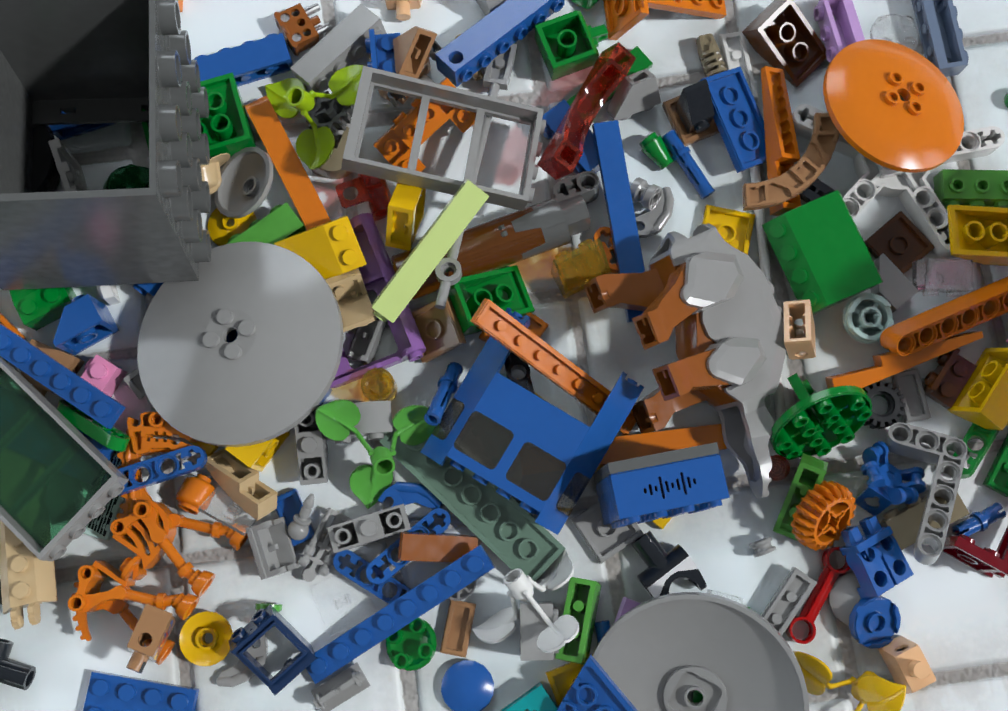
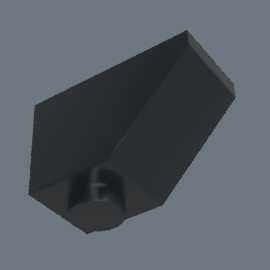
M706 79L683 88L675 107L688 134L694 131L700 133L708 129L715 115Z

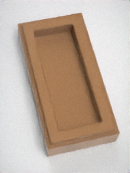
M450 600L440 653L466 658L476 609L475 603Z

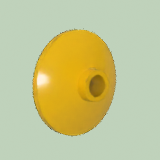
M216 208L208 220L210 237L216 245H225L233 235L246 231L249 225L257 220V217L252 212L242 218H229ZM231 219L235 220V223H234L233 226H231V227H228V226H227V222H228L229 220H231Z
M205 611L197 613L184 623L180 631V649L185 658L195 665H215L229 654V640L233 630L227 619L216 612ZM207 633H210L213 636V640L211 643H207L205 641V635Z

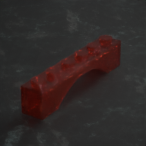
M619 42L601 52L537 163L539 167L555 180L573 172L583 154L584 141L594 118L608 97L627 76L636 59Z

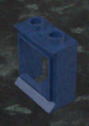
M271 604L265 609L258 610L244 628L240 627L234 631L229 640L230 652L237 656L267 685L274 696L316 660L312 645ZM273 626L300 651L294 659L289 658L284 663V668L274 677L247 651Z

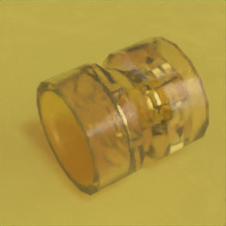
M373 368L363 375L361 389L369 401L391 400L392 402L396 398L398 386L393 376L387 370Z

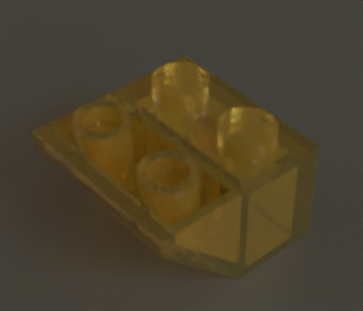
M600 238L594 241L587 239L578 244V248L571 252L564 250L558 253L552 262L551 275L564 299L584 290L583 285L593 278L611 273Z

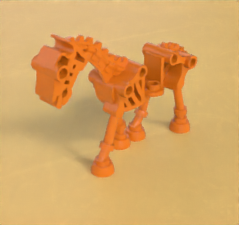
M157 411L141 413L140 425L139 420L128 417L126 434L130 437V441L126 451L117 454V457L122 460V465L117 467V469L141 462L142 456L151 455L155 452H172L192 446L182 441L176 444V441L170 439H156L154 437L163 436L177 439L181 437L197 443V440L173 428ZM141 468L135 474L138 482H143ZM146 488L121 495V497L126 498L125 503L119 506L124 511L123 513H118L116 516L118 519H115L110 525V530L113 533L112 538L136 553L137 556L133 559L131 557L126 558L119 570L105 560H95L92 565H84L79 568V582L74 583V587L78 589L69 598L68 607L76 612L72 620L78 621L79 625L75 629L76 631L81 630L82 635L80 639L91 641L92 637L88 628L87 613L102 609L112 614H119L130 629L134 631L138 620L129 610L128 600L142 604L147 603L162 610L172 606L176 609L175 613L184 621L197 606L199 597L212 584L215 574L206 570L203 572L200 570L195 571L193 570L194 566L190 562H185L172 544L177 527L211 534L212 538L217 539L220 536H226L229 539V544L236 551L247 541L246 529L249 527L236 524L222 525V522L216 521L212 524L187 518L182 514H173L163 503L153 501ZM166 553L178 569L177 574L181 578L185 577L189 580L188 584L192 586L191 589L196 595H185L184 593L175 595L158 593L153 595L132 590L130 586H134L136 580L144 578L147 575L146 569L153 568ZM107 576L121 584L109 591L100 592L101 585ZM152 639L145 640L142 646H149ZM167 639L155 662L156 664H162L175 646L174 641Z

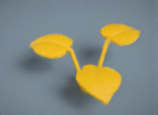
M793 651L802 669L808 693L821 695L825 692L826 688L831 690L851 685L853 697L860 701L854 711H861L865 704H867L868 711H900L902 709L906 696V685L890 682L871 671H865L857 679L852 676L848 680L829 683L832 680V672L825 663L809 654Z

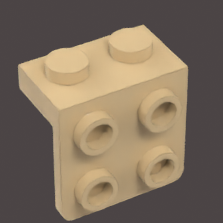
M359 268L326 279L341 311L343 333L357 327L366 326L376 320Z

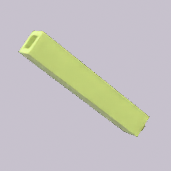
M468 179L464 181L372 303V308L375 310L373 314L383 322L387 320L392 323L395 322L489 198V195Z

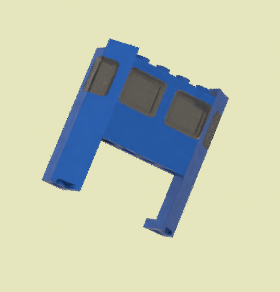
M507 307L506 313L526 328L530 326V316L525 315L523 317L516 311L512 313V309ZM490 336L445 410L440 424L438 423L421 453L441 466L444 465L448 457L452 460L449 464L462 472L465 468L475 473L472 478L485 486L488 482L498 487L495 492L509 500L511 496L521 501L519 506L533 514L535 510L539 511L540 513L535 522L558 535L644 387L641 384L636 386L637 382L630 378L626 380L627 374L623 371L592 425L589 427L499 374L511 351Z

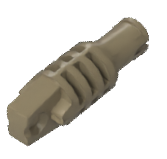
M705 34L699 36L696 39V45L706 77L727 71L721 51L713 35Z

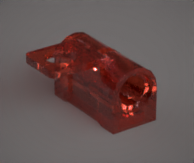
M357 173L358 178L336 185V192L343 208L346 209L368 201L374 221L387 217L388 204L392 195L385 179ZM348 187H354L358 190V195L353 200H347L343 195Z

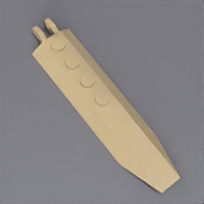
M7 448L0 455V498L11 509L46 472V465ZM48 485L18 515L46 545L52 540L50 511L47 503ZM0 520L3 614L10 612L11 624L16 630L24 625L23 608L27 607L29 622L32 625H36L41 621L40 604L42 602L58 601L54 561L39 560Z

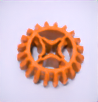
M824 480L820 485L815 484L813 490H808L807 495L804 498L801 497V503L796 506L797 510L792 514L794 520L791 522L793 527L791 533L795 535L799 543L815 551L819 549L824 550L827 546L831 547L835 540L839 541L841 531L851 525L850 520L855 516L853 511L856 509L854 504L856 498L852 496L848 488L832 480L827 482Z

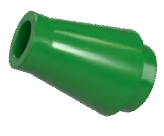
M654 132L639 143L642 148L641 151L657 164L661 170L673 162L661 135L658 136Z

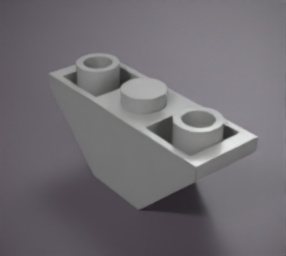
M320 405L294 427L300 485L328 482L326 436L319 430L315 420V411Z
M400 504L327 527L333 552L338 553L411 530L405 506Z

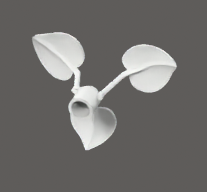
M564 550L536 581H533L529 575L526 576L520 568L511 570L504 577L503 581L509 589L507 594L510 597L512 607H506L498 611L483 624L472 628L475 635L483 642L491 644L501 642L509 637L516 629L515 621L520 617L516 603L517 599L522 602L529 600L549 626L537 638V646L542 652L551 653L565 646L566 643L572 641L579 632V623L576 618L571 615H562L552 623L532 597L534 594L533 587L541 592H544L546 589L553 591L562 587L570 580L574 573V566L567 551Z

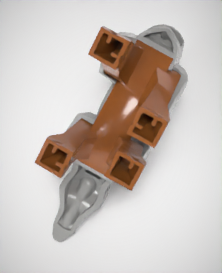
M709 223L699 225L690 238L676 231L669 232L663 239L657 252L651 258L648 265L649 271L643 273L603 274L593 278L584 284L583 287L594 313L608 308L644 311L641 315L632 318L644 350L669 340L675 327L676 354L679 360L652 369L659 387L635 403L632 408L641 434L665 428L672 415L677 411L697 403H707L718 412L721 419L724 444L742 463L753 494L756 498L768 497V485L772 481L768 476L772 469L768 442L775 422L767 408L771 404L770 395L776 393L786 355L783 309L777 305L773 295L774 286L767 280L765 274L747 254L728 244L715 226Z

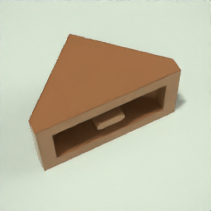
M414 26L393 39L396 73L418 79L437 33Z

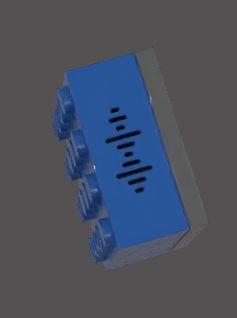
M717 442L610 462L593 474L595 484H597L596 490L603 524H611V528L614 529L636 522L640 524L659 518L665 519L722 506L721 500L730 498L721 457L718 455L719 448Z

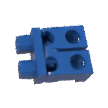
M870 516L859 521L864 535L861 534L858 526H852L841 531L846 545L839 549L843 556L846 555L847 564L854 571L860 587L856 589L860 598L878 597L914 575L897 541L891 535L893 534L891 527H882L876 516Z

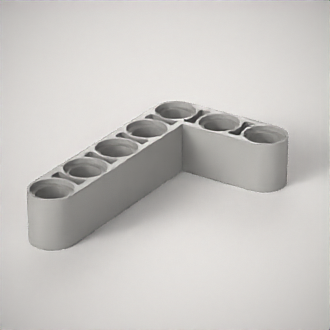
M898 422L890 426L885 439L889 451L935 465L913 549V555L919 563L931 565L937 561L944 548L967 456V445L959 438ZM893 436H901L905 441H898ZM920 443L929 444L931 448L925 449ZM947 451H954L958 454V456H951L947 453ZM941 474H948L953 480H946ZM934 497L943 498L947 504L938 503ZM928 521L938 522L941 528L931 527ZM922 545L931 546L935 553L925 552L922 549Z

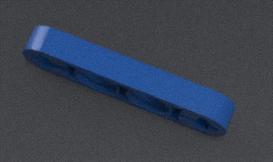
M192 445L120 468L118 470L127 478L129 477L132 486L127 482L124 485V490L118 496L200 470L207 463V454L199 446ZM193 451L200 455L195 465L191 461L181 464L178 458L181 455V459H188L192 456L191 452ZM167 459H172L175 462V469L169 474L163 473L161 470L162 463ZM144 467L147 468L149 471L148 479L144 482H138L135 478L137 470ZM109 473L103 477L102 486L111 477Z
M434 509L407 532L422 531L423 533H430L423 524L426 523L429 527L434 522L433 516L436 515L437 517H445L443 520L444 526L436 525L432 532L443 534L450 525V515L444 509ZM400 538L367 566L366 577L371 584L382 585L410 562L402 561L397 563L391 558V552L395 548H399ZM386 557L388 563L395 569L390 571L388 566L383 571L384 578L376 577L373 579L371 577L373 574L372 568L374 566L378 569L385 564L381 559Z
M350 550L338 552L333 559V565L339 573L388 604L401 596L402 589H405L407 592L412 590L392 577L387 582H392L397 586V594L392 598H388L382 592V588L386 583L373 585L371 583L366 584L361 580V571L367 568L370 562ZM350 555V562L354 565H358V561L363 563L357 569L355 577L351 575L354 569L348 566L344 569L340 567L342 562L339 558L341 556L346 557ZM374 566L372 570L375 572V578H384L383 570Z

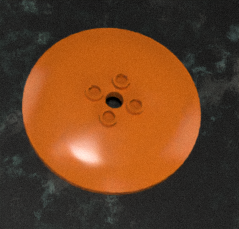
M869 39L846 46L830 62L823 82V94L827 111L843 138L864 157L883 167L912 173L934 169L946 162L956 152L964 132L962 107L950 82L924 56L895 42Z

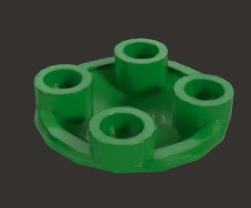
M422 618L415 619L386 638V650L391 662L396 668L407 671L418 670L427 665L434 656L437 646L436 634L433 628Z

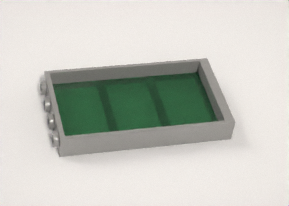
M0 356V520L39 560L53 562L64 555L67 550L66 547L72 540L79 538L85 532L86 525L92 519L99 517L104 512L105 505L112 498L122 493L124 485L129 479L7 360Z

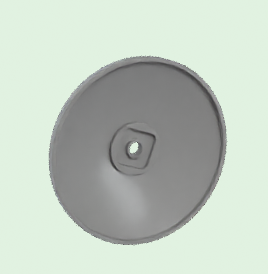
M237 242L212 248L211 262L199 263V281L164 282L148 306L140 328L137 346V362L142 386L149 401L159 415L173 428L197 441L222 447H242L274 439L288 432L310 415L322 401L335 379L340 365L344 340L341 311L332 289L322 275L304 258L290 250L262 242ZM237 330V339L228 343L226 340L228 333Z
M681 592L658 596L645 601L622 615L609 628L593 654L594 659L638 711H809L808 692L802 669L795 654L782 635L755 611L736 601L718 595L701 592ZM692 690H697L702 693L703 699L698 703H694L689 700L688 693Z

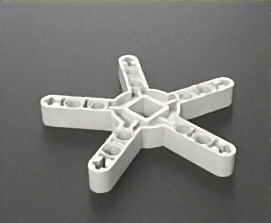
M807 104L797 106L792 113L795 133L811 140L813 116L815 113L826 112ZM996 126L964 131L958 149L943 164L990 155L1004 143V132ZM839 134L834 151L853 159L854 170L859 179L842 197L853 220L876 194L883 197H898L917 228L934 245L935 248L932 250L934 254L939 257L950 255L948 213L925 179L931 170L912 173L892 169L887 170L886 167L864 157ZM962 143H965L968 149L964 148ZM857 190L863 191L866 197L859 196ZM916 197L922 199L923 205L917 202ZM930 218H933L936 221L937 226L933 225L930 222Z

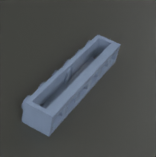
M911 0L925 58L932 62L945 77L959 75L968 65L969 56L967 51L964 50L962 41L963 31L958 25V12L956 6L953 5V0Z

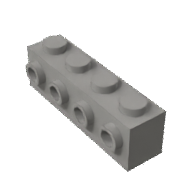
M360 4L290 67L295 78L299 79L309 92L311 90L318 93L326 91L329 88L328 82L336 71L353 65L366 53L365 38H369V29H374L375 35L387 34L381 19L364 5Z

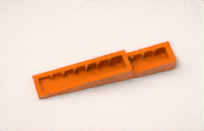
M764 66L761 68L767 176L769 180L787 172L794 166V163L800 160V154L783 69ZM800 195L782 204L769 207L770 215L780 216L802 206Z
M972 331L955 335L904 357L891 351L873 355L875 366L826 377L827 388L837 386L864 388L984 338L982 331Z

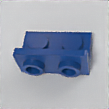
M369 29V38H365L367 54L371 53V61L367 62L368 67L396 73L393 39L400 36V33L375 35L374 29Z

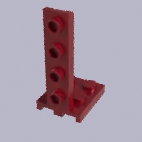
M1008 526L996 551L986 547L984 549L975 545L976 541L963 534L946 537L942 550L945 554L989 578H992L993 575L999 578H1004L1005 575L1008 576Z

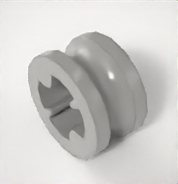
M771 537L749 544V547L754 549V558L776 550V547L771 545Z

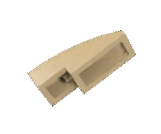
M224 448L207 457L205 467L227 495L258 521L277 509L278 493L259 481V472L257 470L249 468Z

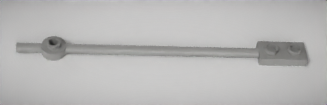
M517 44L511 45L505 53L498 55L486 67L483 87H489L488 96L497 98L499 89L508 90L517 53ZM484 115L472 180L473 184H476L492 121V116ZM464 231L449 249L447 258H443L435 268L437 280L440 282L435 307L438 309H445L450 286L458 283L462 277V268L457 258ZM451 271L453 275L446 276L445 273Z

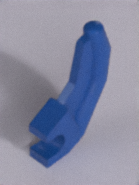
M411 482L395 483L386 489L378 499L383 504L386 498L392 497L394 503L391 507L400 504L405 506L418 503L430 509H435L443 505L423 484Z

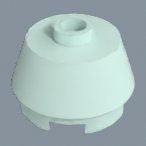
M860 293L855 295L847 302L843 311L842 324L845 331L853 339L861 343L871 344L880 341L881 333L886 328L894 325L890 308L891 304L877 294Z

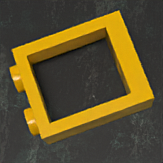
M397 182L388 204L385 246L407 251L411 250L424 215L426 189Z

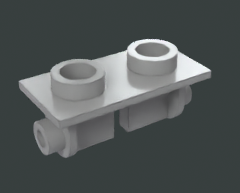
M356 662L311 690L314 696L313 703L317 709L331 711L370 686L359 664Z

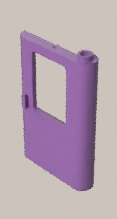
M362 213L350 219L351 226L367 265L359 267V271L366 291H374L378 296L393 277L395 271L372 214ZM409 305L404 308L394 323L387 320L398 347L397 352L353 369L350 367L343 349L340 365L330 388L341 387L409 360V362H413L423 357L422 353L426 351V347Z

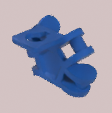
M882 441L874 443L872 447L866 448L862 453L864 464L860 467L863 475H868L869 479L866 481L868 488L855 499L857 505L873 516H877L891 504H914L918 501L919 494L926 490V483L922 481V478L925 476L924 469L921 467H912L904 470L897 469L889 463V448ZM875 496L879 498V506L875 507L868 505L865 501L866 498H874Z

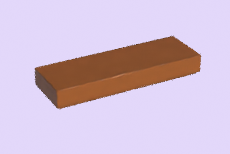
M401 532L398 559L401 561L453 563L476 548L479 538L470 535Z

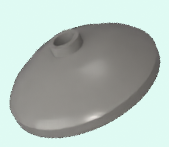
M258 147L244 148L235 153L221 170L222 182L214 193L217 209L223 215L234 219L245 217L254 212L266 199L272 186L274 173L272 160L265 151Z

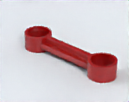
M830 547L825 550L822 556L824 569L817 580V584L810 593L799 616H795L786 629L789 639L796 643L807 644L815 638L816 627L814 621L838 575L850 569L846 561V555L845 565L841 569L835 570L829 563L830 554L834 550L840 551L839 548L841 547ZM799 620H804L809 626L808 636L803 640L796 639L792 632L793 625Z

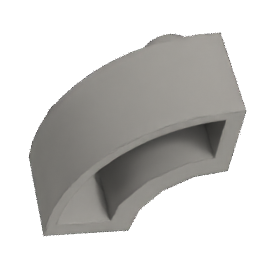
M391 400L354 403L359 408L361 414L359 423L354 427L357 428L363 437L368 436V440L384 439L385 434L393 432ZM350 431L346 439L335 441V444L351 443V439L357 437Z

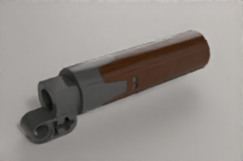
M585 171L559 180L553 187L552 199L529 206L524 211L518 210L465 229L457 258L462 268V277L497 270L569 244L571 241L570 236L589 230L590 214L586 204L598 198V176L594 172ZM587 185L592 186V188L586 189L583 187ZM414 248L392 256L391 261L395 273ZM435 269L411 300L439 291L440 282L437 280ZM448 271L445 275L452 276L453 272Z

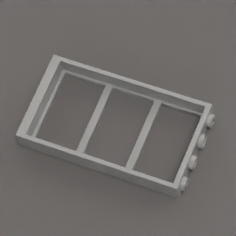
M363 66L341 170L455 195L466 179L471 182L473 180L484 115L529 125L519 194L481 185L476 186L489 195L486 203L524 211L527 203H532L535 188L531 187L532 180L536 179L539 165L535 164L536 157L540 156L542 150V142H539L540 134L543 135L546 126V120L542 119L544 109ZM374 88L421 99L407 168L359 158ZM429 102L476 113L463 181L416 171Z

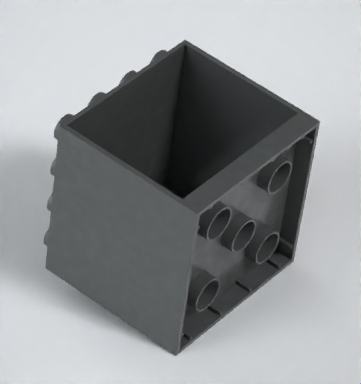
M0 0V288L2 290L199 281V263L211 262L210 234L208 230H203L201 213H210L211 209L209 185L207 181H202L201 165H209L210 163L209 141L207 134L201 133L200 118L209 117V101L206 87H201L197 60H191V45L188 31L181 30L178 0ZM149 122V188L32 193L33 129L36 126Z

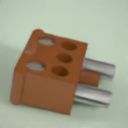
M298 3L284 11L274 13L276 25L280 32L283 33L288 46L295 56H299L300 52L315 46L320 41L319 36L332 30L329 22L315 28V25L321 23L317 15L311 18L308 17L321 10L318 3L304 9L301 3Z

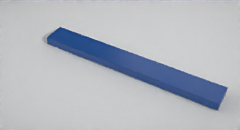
M618 120L594 123L592 129L618 274L643 273L645 268ZM625 309L627 323L633 322L632 318L641 315L644 311Z

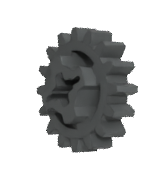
M317 97V103L308 112L309 116L316 123L317 129L326 126L331 129L335 136L338 135L339 130L345 131L346 124L351 123L354 105L343 106L338 103L336 97L334 99ZM305 119V121L308 124V128L312 129L311 124L307 121V119Z

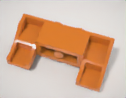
M447 77L439 83L456 88ZM416 98L411 103L413 108L405 114L402 111L392 121L394 125L373 144L391 165L402 168L408 167L421 99ZM429 102L421 144L449 119L464 133L474 124L476 113ZM418 158L416 171L422 172L426 166Z

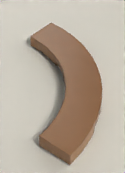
M815 113L813 116L812 136L806 152L787 172L779 177L757 183H746L742 186L743 211L759 210L782 204L796 197L814 183L831 160L840 133L832 122L829 113Z

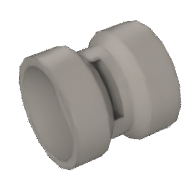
M640 177L636 178L630 186L634 203L640 202L643 207L649 210L654 209L659 203L662 195L661 187L655 184L649 185L646 180Z

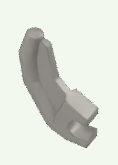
M670 187L663 188L659 203L654 209L636 217V223L644 227L643 230H638L639 238H647L660 233L672 216L674 197Z
M266 634L259 639L260 646L258 648L252 645L247 649L262 666L266 663L269 647ZM239 659L236 665L219 674L216 683L218 686L234 687L249 681L255 674Z

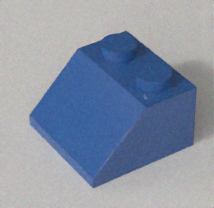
M83 294L73 298L71 303L64 307L53 344L55 347L75 356L120 330L105 304L89 294Z

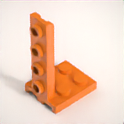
M603 0L608 39L618 40L649 15V8L713 19H722L727 15L724 0Z

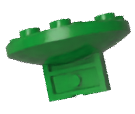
M795 373L787 379L800 401L784 412L775 422L771 429L772 435L769 440L775 452L786 457L787 460L801 458L803 453L810 456L815 454L817 456L827 455L833 447L840 443L846 444L855 438L854 433L872 415L871 399L862 388L856 386H837L816 393L807 379L802 381L798 374Z

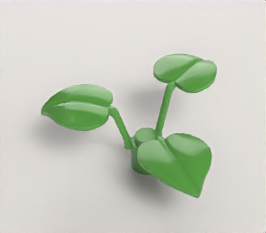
M335 400L316 409V424L323 435L331 440L342 441L352 431L367 450L372 466L363 464L357 467L349 478L352 492L362 501L367 509H370L378 502L382 493L392 483L393 471L395 469V462L392 456L396 455L395 448L398 436L404 444L414 446L426 441L433 433L436 426L429 425L424 420V415L429 407L412 405L404 407L396 413L392 423L397 431L393 433L390 449L383 446L372 449L357 428L354 427L359 423L361 414L359 408L349 400Z

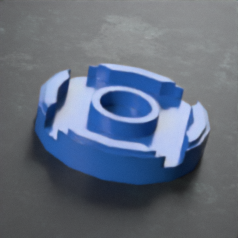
M881 595L860 599L853 607L849 617L851 635L858 643L870 649L882 648L888 645L893 640L891 637L894 633L897 634L900 628L901 616L899 609L891 600Z

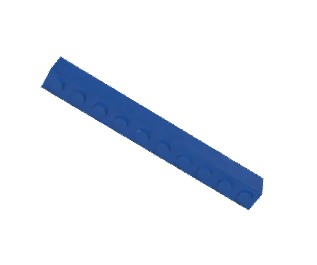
M283 33L269 34L260 40L246 41L240 46L222 48L216 53L199 55L193 59L197 60L199 65L200 82L233 72L238 87L291 71L290 67L294 65ZM117 123L49 125L53 134L61 141Z

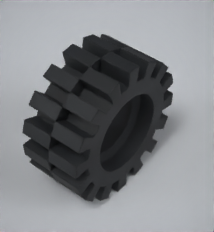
M879 381L862 388L870 399L874 396H881L888 403V409L885 414L878 415L872 411V415L863 424L864 426L869 425L871 429H883L901 420L899 417L904 415L905 412L902 411V408L906 407V403L901 402L904 396L897 393L900 391L898 387L892 388V383L884 384V381Z

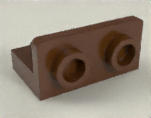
M959 348L938 356L936 360L938 366L934 371H930L923 381V384H925L923 388L925 395L946 409L953 406L977 367L958 354L960 352Z

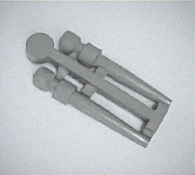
M328 508L311 541L304 548V555L298 560V563L303 567H306L310 560L312 561L310 566L303 569L301 574L302 578L307 582L315 579V568L318 564L321 565L318 570L319 574L327 576L330 571L329 567L333 565V559L337 554L333 552L332 547L328 546L330 541L328 531L323 541H318L330 515L335 516L330 526L339 524L340 520L345 522L352 520L331 508ZM315 546H317V547H319V548H318V550H317L315 556L313 557V554H314V552H315V550H316V549H315ZM324 551H328L329 554H326L324 560L321 561L320 559Z

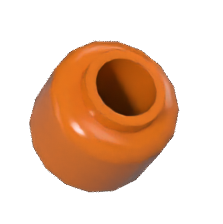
M197 474L196 477H186L176 494V500L179 502L178 507L194 515H197L198 512H205L216 492L213 485L210 484L212 480L202 474Z

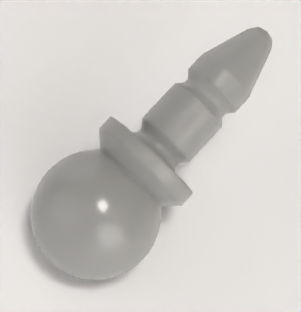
M309 494L304 500L299 514L294 515V521L288 526V534L294 540H303L309 533L308 525L312 522L309 516L312 511L311 508L314 506V494Z

